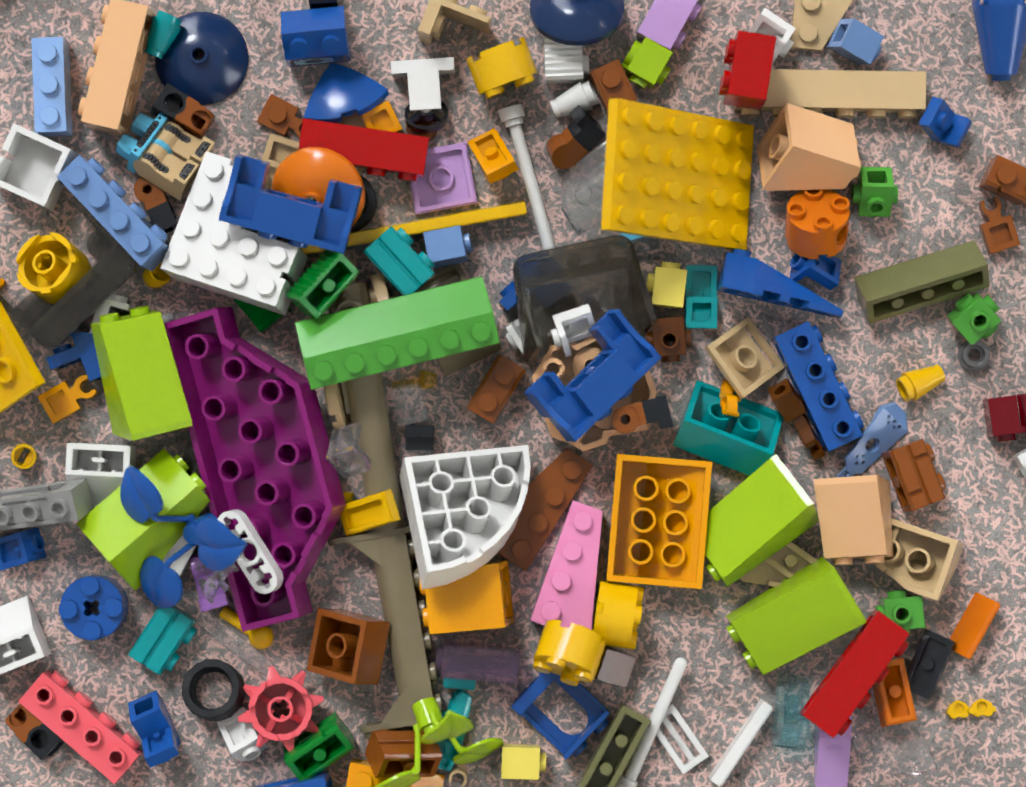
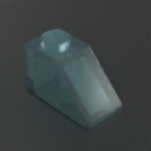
M777 673L772 722V747L804 750L810 721L799 714V712L809 700L808 676Z

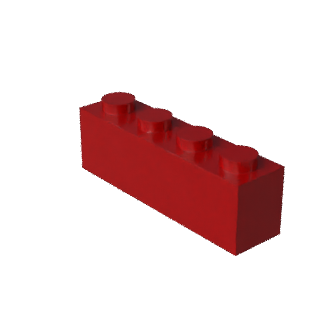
M303 118L298 150L308 147L330 149L344 156L354 167L367 169V175L385 177L386 172L398 174L399 180L416 182L417 177L424 178L429 137Z
M874 610L799 714L830 737L835 738L837 734L842 736L852 723L849 717L856 708L861 710L870 699L871 694L868 691L875 682L880 684L889 673L888 663L894 656L899 658L909 645L906 639L910 633L880 611Z

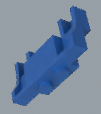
M240 154L235 156L218 220L257 230V235L266 239L275 240L277 236L289 239L288 243L296 247L307 248L309 244L342 254L346 252L363 187L332 179L329 181L324 203L265 188L270 162Z
M619 309L609 310L589 329V332L603 350L566 386L555 372H544L524 392L542 417H548L567 442H576L597 421L606 418L612 412L611 407L618 400H622L630 395L634 389L632 386L661 359L655 348L632 327Z

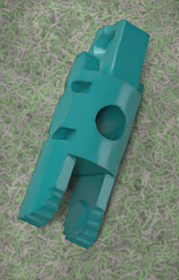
M455 689L452 692V698L449 700L447 710L443 711L442 717L450 710L470 720L468 716L471 709L472 696L466 690ZM465 734L456 737L461 746L463 745ZM446 738L436 743L442 752V759L438 768L451 771L454 765L452 758L459 753L451 741Z

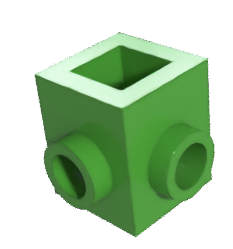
M861 167L857 185H852L851 202L857 204L858 216L890 217L892 204H897L898 186L894 185L891 167Z
M977 291L972 295L968 293L961 297L955 304L956 308L947 314L954 326L971 345L982 337L987 338L997 330V325L1001 322L996 314L1000 308L989 295L982 298Z
M906 590L887 591V597L879 598L880 605L875 606V610L883 613L908 633H910V629L925 628L921 595H906ZM901 608L902 614L897 618L896 612Z

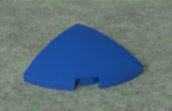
M331 62L318 81L303 118L339 123L343 121L342 116H350L356 111L361 116L372 110L389 95L387 88L362 73Z

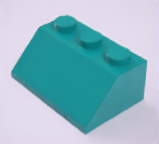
M696 380L672 446L750 476L773 456L783 421L782 415L776 410L745 398L738 402L737 412H739V417L722 414L719 397L720 388Z

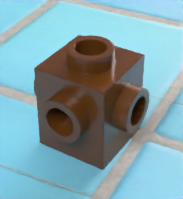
M683 316L651 319L652 332H646L647 342L661 356V363L680 361V355L686 354V348H692L691 330L684 329ZM666 334L674 336L675 342L673 345L667 346L664 344L663 337Z

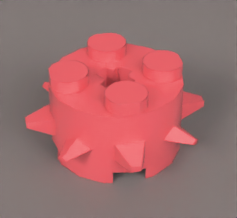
M270 666L268 667L267 681L261 683L258 687L247 684L243 686L244 691L251 699L249 710L240 715L238 721L252 723L254 729L259 732L256 746L259 748L271 739L282 741L288 752L294 749L296 736L300 735L303 731L312 733L319 731L311 717L313 715V708L323 702L324 698L320 695H310L303 686L306 675L305 671L301 670L290 679L288 677H281L275 667ZM285 700L289 704L286 708L290 709L288 715L282 714L280 717L274 715L276 709L272 708L275 702L281 703Z

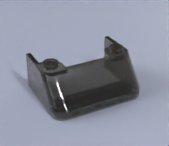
M75 196L69 201L96 227L88 237L87 249L98 263L54 306L36 295L27 296L17 305L0 288V302L3 307L38 343L50 348L62 345L136 270V261Z

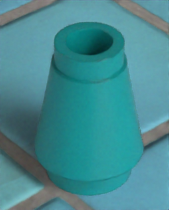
M158 10L156 17L152 16L145 53L162 59L182 28L179 26L182 20Z

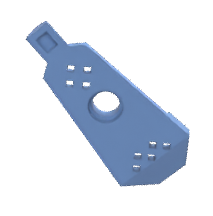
M895 402L881 405L874 414V419L863 432V436L858 439L845 457L846 466L836 477H852L854 474H862L881 456V453L886 452L908 432L906 412ZM874 439V445L871 448H866L867 441Z

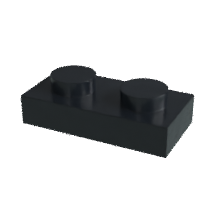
M925 629L907 669L911 692L929 700L932 699L957 642Z

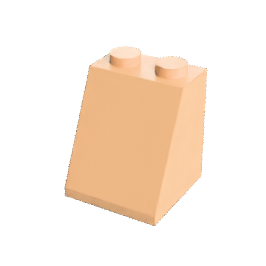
M786 103L757 146L763 190L845 189L850 181L858 176L861 169L854 125Z
M879 475L814 479L825 559L834 561V566L853 565V559H865V564L885 563L884 558L893 557L890 482Z

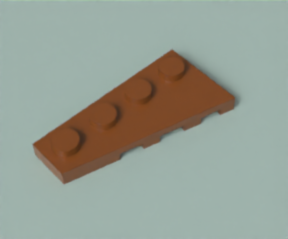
M566 448L528 485L527 495L516 526L505 545L497 553L527 571L593 464Z

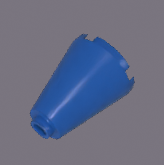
M972 0L985 74L992 75L991 80L1010 81L1011 75L1018 73L1026 43L1025 0H984L983 3H980V0Z

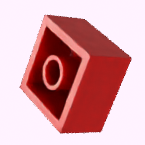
M738 30L734 39L729 38L724 55V64H729L728 71L724 70L723 76H721L718 95H724L723 105L761 110L767 99L777 36Z

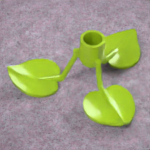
M435 697L422 699L412 705L417 724L412 726L415 732L414 767L410 771L396 774L374 787H410L421 779L419 775L421 771V742L423 744H435L447 738L459 753L452 758L453 762L456 764H470L487 757L504 744L503 739L488 738L476 742L468 748L463 747L458 743L456 737L473 729L472 721L450 710L442 717Z

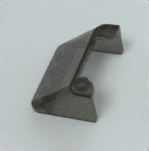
M613 235L520 256L513 265L521 342L527 363L540 360L547 354L550 347L547 333L555 329L552 316L585 304H589L594 322H597L609 310L619 309L641 336H645L646 332L657 321L634 245L630 239L623 235Z

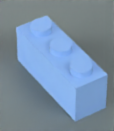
M64 37L31 38L35 133L43 137L73 136L69 42Z

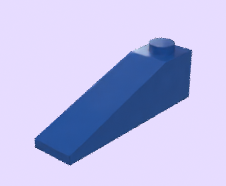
M734 248L732 253L726 252L724 254L717 291L834 318L842 317V309L759 259L751 258V252Z

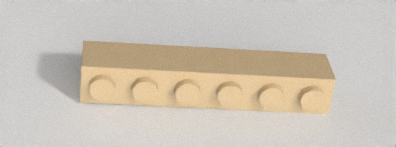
M771 69L767 99L761 110L734 106V111H741V116L746 117L760 116V111H773L772 116L777 117L785 104L790 103L821 114L823 112H835V117L852 118L854 113H867V118L879 119L885 118L886 113H898V118L915 119L917 114H921L926 110V71Z

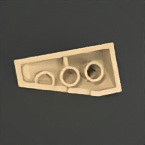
M891 518L893 557L884 558L885 563L874 565L907 591L939 601L955 573L964 543Z

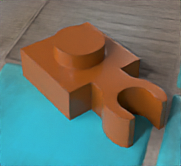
M270 94L257 122L283 136H286L288 130L292 129L300 138L303 118L299 119L296 117L299 111L298 107Z
M997 196L992 198L995 204L993 211L986 209L984 200L978 204L981 214L987 219V223L979 225L988 255L1021 245L1012 216H1001L1002 204Z

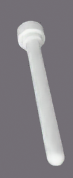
M522 104L498 110L500 121L510 130L543 249L548 253L553 252L555 249L554 239L521 124H524L523 117H525Z
M680 657L675 660L650 716L651 721L637 745L625 775H621L615 787H637L638 781L636 779L686 669L687 661L684 658Z

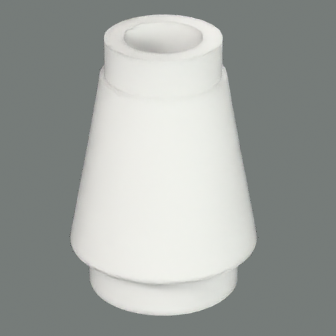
M588 80L584 83L579 81L555 100L550 101L556 117L561 118L569 116L578 105L585 111L593 110V106L599 104V100L592 84Z

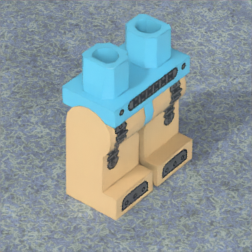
M139 113L132 124L131 131L141 136V139L137 141L125 133L118 141L115 152L128 160L127 169L129 171L137 172L147 181L181 201L194 183L206 151L212 153L215 142L205 136L202 140L184 131L178 124L167 121L168 118L160 113L155 119Z

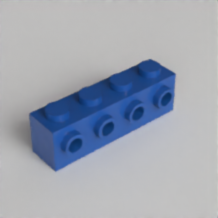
M807 321L771 338L797 393L808 411V417L825 452H829L863 436L860 430L864 427L863 421L856 410L852 412L847 402V400L851 399L845 384L843 382L838 383L833 373L837 370L832 356L829 353L825 355L820 343L823 342V338L816 325L811 327L810 322Z

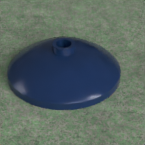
M531 0L530 17L535 28L543 36L554 42L572 46L589 45L606 39L619 28L624 17V0Z
M193 12L179 17L182 20L179 26L182 28L163 58L155 57V67L160 81L164 87L168 83L198 101L200 105L215 104L228 98L239 88L248 69V48L241 32L228 19L215 13ZM197 50H203L205 55L203 59L195 60L194 53Z

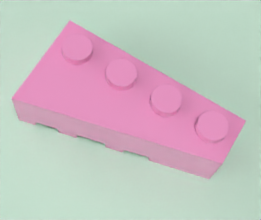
M574 500L571 501L530 621L545 626L548 620H561V627L570 628L571 623L590 630L592 629L602 510Z

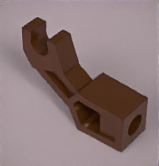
M786 378L770 387L768 391L773 404L787 423L793 422L804 446L809 448L814 460L826 455L819 437L805 415L808 411L789 380Z

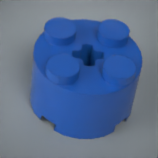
M91 575L80 578L68 586L60 601L59 614L65 627L73 635L85 640H98L115 633L124 624L128 614V598L124 588L113 578L104 575ZM98 601L100 604L97 608L100 613L95 612L92 614L89 611L92 607L89 602Z

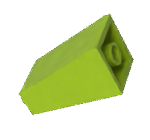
M140 306L130 309L129 315L119 317V313L104 314L99 316V322L90 323L113 435L134 441L193 426L161 312L149 310V306Z
M165 449L161 450L139 469L155 485L162 497L163 509L157 514L160 516H187L193 514L197 518L210 502V499L202 491L207 486L195 472L190 476L186 473L189 466L178 454L172 457ZM120 485L76 524L107 561L136 591L141 586L140 570L143 562L151 556H157L162 560L183 535V529L187 523L155 522L151 518L144 523L135 521L126 513L122 506Z
M776 454L708 511L705 558L710 564L706 566V569L716 582L722 579L727 587L819 522L814 503Z
M822 556L816 559L817 561L814 563H810L795 572L792 577L782 580V583L776 587H771L726 615L730 622L726 629L735 643L739 641L743 643L747 651L742 653L751 669L757 667L764 675L867 622L836 569Z

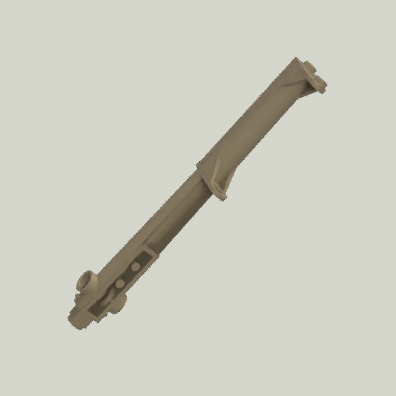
M348 259L354 265V259ZM356 277L328 307L329 313L370 304L367 282L358 283V278ZM382 372L341 382L346 414H351L365 496L391 489L401 520L372 528V531L328 539L329 546L350 543L373 560L384 621L390 622L388 643L399 697L383 720L359 725L360 732L364 733L365 738H370L372 732L383 729L411 726V730H413L412 726L417 724L412 705L422 699L435 697L440 712H443L441 694H435L433 681H438L436 663H430L428 650H433L432 638L429 631H424L423 608H426L425 600L419 601L417 588H420V576L418 569H414L412 557H415L412 538L408 537V533L411 532L410 526L405 525Z

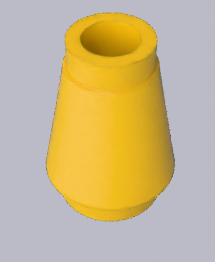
M938 364L903 372L901 377L896 379V387L904 401H917L944 382L945 374Z

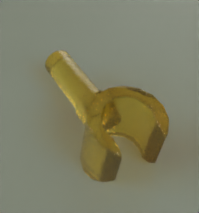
M420 371L419 380L392 382L393 390L412 387L432 389L436 385L437 374Z

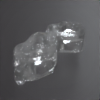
M235 564L224 570L214 571L213 576L202 586L201 593L211 604L214 602L213 598L220 586L225 592L230 588L224 579L232 572L239 571Z

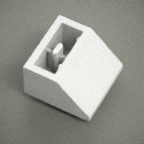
M67 443L66 481L87 478L93 505L96 507L122 484L126 468L130 465L136 466L137 446Z
M29 595L0 606V674L52 654Z

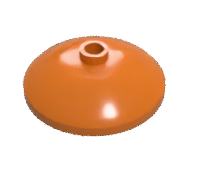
M321 147L299 149L281 162L273 177L272 190L306 199L312 197L321 203H324L328 184L332 179L363 187L352 227L360 218L365 205V188L359 172L344 156L330 149Z

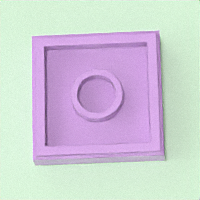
M466 142L428 149L424 178L417 177L416 182H410L416 215L478 204Z

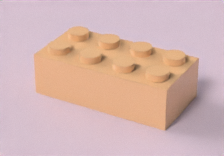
M110 0L109 5H104L101 23L104 24L102 35L96 37L93 47V54L96 55L94 67L90 66L87 71L86 85H89L86 98H81L78 108V115L82 116L81 122L92 130L121 137L125 133L129 134L148 53H145V49L147 47L152 16L156 17L146 5L125 0Z

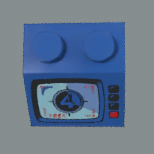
M344 6L281 12V38L285 61L289 67L352 61Z

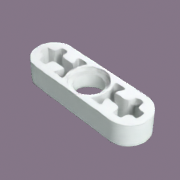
M237 509L223 512L217 520L228 528L231 520L237 519L236 529L230 531L239 538L241 537L240 535L247 534L248 537L242 540L252 543L257 549V555L253 561L248 560L243 553L237 560L238 565L254 590L261 594H268L278 590L283 583V573L247 515ZM262 561H264V563H265V564H263V565H260V566H259L260 568H257V569H253V568H252L253 565H257V564L261 563ZM270 573L272 578L269 580V583L263 584L261 579L265 577L264 574Z

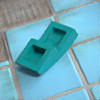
M685 265V270H687L685 328L717 329V266Z

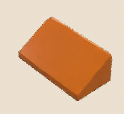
M975 592L950 637V640L957 642L953 649L954 652L967 659L972 658L1000 608L998 602Z
M904 658L893 659L887 665L890 671L880 684L875 682L872 685L882 728L917 720Z

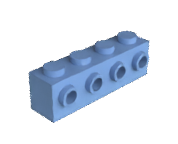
M78 155L57 178L141 267L153 271L165 257L169 247L166 239L169 236L157 224L152 226L145 219L148 214L135 201L131 204L124 197L127 193L125 189L114 179L110 182L103 174L106 171L105 168L92 157L88 160Z

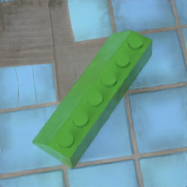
M482 276L321 315L318 320L309 318L295 322L311 390L500 343L492 307Z

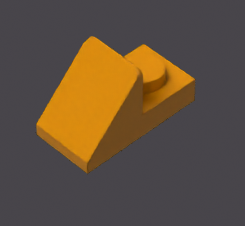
M496 128L468 141L485 178L490 184L504 179L519 170Z

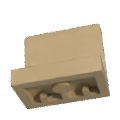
M429 0L418 28L419 39L430 45L434 38L440 39L446 24L444 21L445 17L489 34L491 18L486 16L488 13L486 10L474 5H470L469 9L457 4L458 0Z

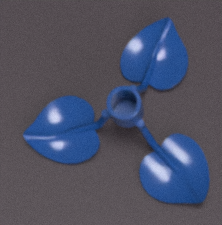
M130 465L126 468L121 484L120 498L124 510L132 519L139 523H144L150 518L155 522L187 523L183 529V536L188 544L168 558L165 563L157 556L147 558L140 570V582L148 599L159 608H170L178 604L183 595V585L180 576L176 571L169 568L174 561L191 548L199 546L198 556L202 564L210 570L221 571L238 560L248 543L232 533L212 513H206L198 518H195L193 514L187 516L158 515L157 513L163 509V501L158 489L135 467Z

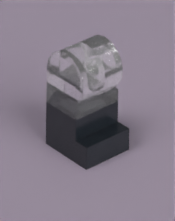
M405 425V457L434 454L435 425Z

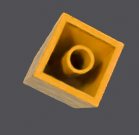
M508 560L488 562L470 575L447 585L422 590L421 581H419L421 595H426L427 608H423V623L425 627H429V634L505 628L514 623Z

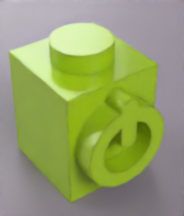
M645 37L642 43L636 40L622 64V67L626 69V74L630 76L629 82L645 90L646 86L653 89L656 82L662 85L671 70L666 65L673 52Z

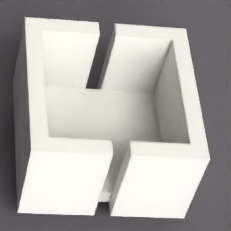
M13 123L2 150L15 157L13 161H10L0 156V187L53 211L64 188V185L59 183L60 180L57 176L79 154L68 147Z

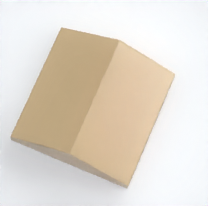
M749 316L704 348L740 399L746 397L785 368ZM745 326H746V328L749 330V332L751 333V335L754 337V339L756 340V342L759 344V346L761 347V349L764 351V353L766 354V356L769 358V360L771 361V363L774 365V368L770 365V363L768 362V360L765 358V356L763 355V353L760 351V349L758 348V346L755 344V342L753 341V339L750 337V335L748 334V332L745 330V328H744Z

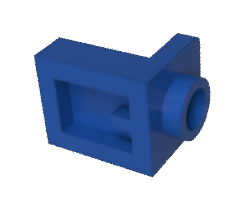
M932 97L918 124L933 141L958 148L968 132L972 121L968 117L955 114L943 99Z
M796 253L790 261V279L795 282L808 276L829 290L839 285L841 260L834 256L827 258V254L819 255V259H808Z
M38 527L0 538V571L47 557L45 542Z

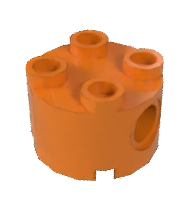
M828 189L802 190L793 195L786 205L785 237L789 249L797 255L808 259H819V255L825 254L829 258L842 251L848 236L850 201L846 197Z

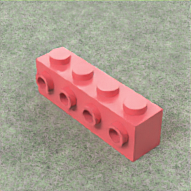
M49 670L43 672L18 702L113 784L117 783L143 753L139 748L141 745L140 741L131 733L126 732L123 735L116 729L115 725L117 722L104 711L99 714L91 707L93 701L81 691L73 692L67 686L69 683L68 679L56 670L53 673Z

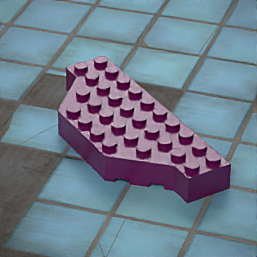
M217 307L164 323L193 426L188 427L201 479L207 486L204 490L206 496L210 499L208 503L210 512L218 518L226 511L234 509L243 511L283 573V583L278 590L268 594H261L254 590L237 561L226 568L242 632L312 613L313 608L305 581L346 506L315 389L311 390L308 378L240 338L232 307ZM237 519L231 520L230 525H228L230 530L236 529ZM247 534L240 535V539L248 537ZM247 542L248 544L243 554L248 560L253 561L256 558L257 549L252 543ZM262 561L261 563H259V564H257V565H253L252 568H253V569L260 568L259 566H260V565H263V564H265V563H264V561ZM270 573L264 574L265 577L261 579L263 584L269 583V580L272 578Z

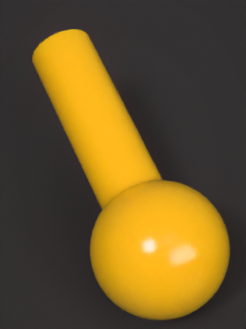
M225 606L220 612L219 617L242 631L238 614ZM268 626L243 632L249 636L250 644L259 650L268 648L274 639L273 631Z

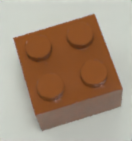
M318 608L306 670L355 685H379L390 622L344 609Z

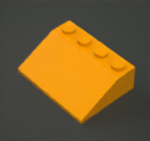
M617 454L606 581L702 589L712 462Z

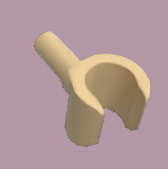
M464 741L463 747L468 748L472 743ZM457 764L456 767L452 768L448 779L450 784L453 775L460 773L464 777L461 787L466 785L468 779L467 764Z

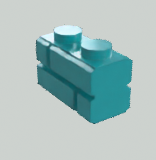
M391 226L363 252L402 295L415 293L435 275L431 270L435 264L423 251L418 255L410 247L414 241L402 228L396 231Z
M175 605L170 608L158 607L128 655L156 674L161 675L165 670L171 672L181 657L177 654L178 649L182 643L188 645L198 629L193 627L197 619Z

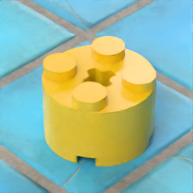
M525 37L519 38V45L517 46L511 40L479 53V60L475 62L472 56L466 58L479 95L485 94L486 99L503 94L505 92L504 86L514 83L515 87L519 88L535 80L533 75L538 72Z
M49 233V235L44 236L36 235L30 238L22 246L16 259V263L19 264L18 273L16 272L21 285L43 301L54 305H69L84 290L93 274L86 255L58 233Z
M600 581L592 630L602 636L601 642L606 641V646L636 649L637 627L641 621L644 587Z
M561 620L546 621L533 658V668L542 673L550 674L552 672L561 676V682L571 686H578L579 681L591 683L595 679L606 641L601 642V635L584 626L571 623L570 628L560 626Z

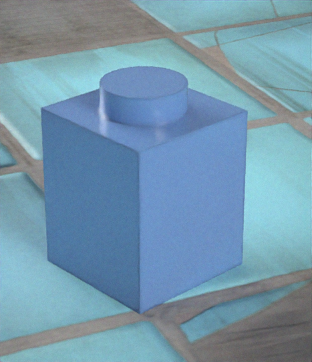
M855 18L840 19L827 47L858 65H868L879 56L881 52L880 44L884 36Z
M460 225L423 232L427 256L435 264L432 269L469 262L468 252H473L471 237L469 233L464 234Z

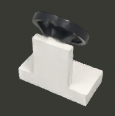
M454 57L391 61V74L393 78L408 77L409 104L404 112L407 126L419 133H432L443 128L448 121V108L441 101L439 75L455 74ZM443 109L445 112L444 117L436 110ZM410 111H416L409 119L408 115ZM433 119L439 121L435 125L426 127L414 124L418 121L429 122Z

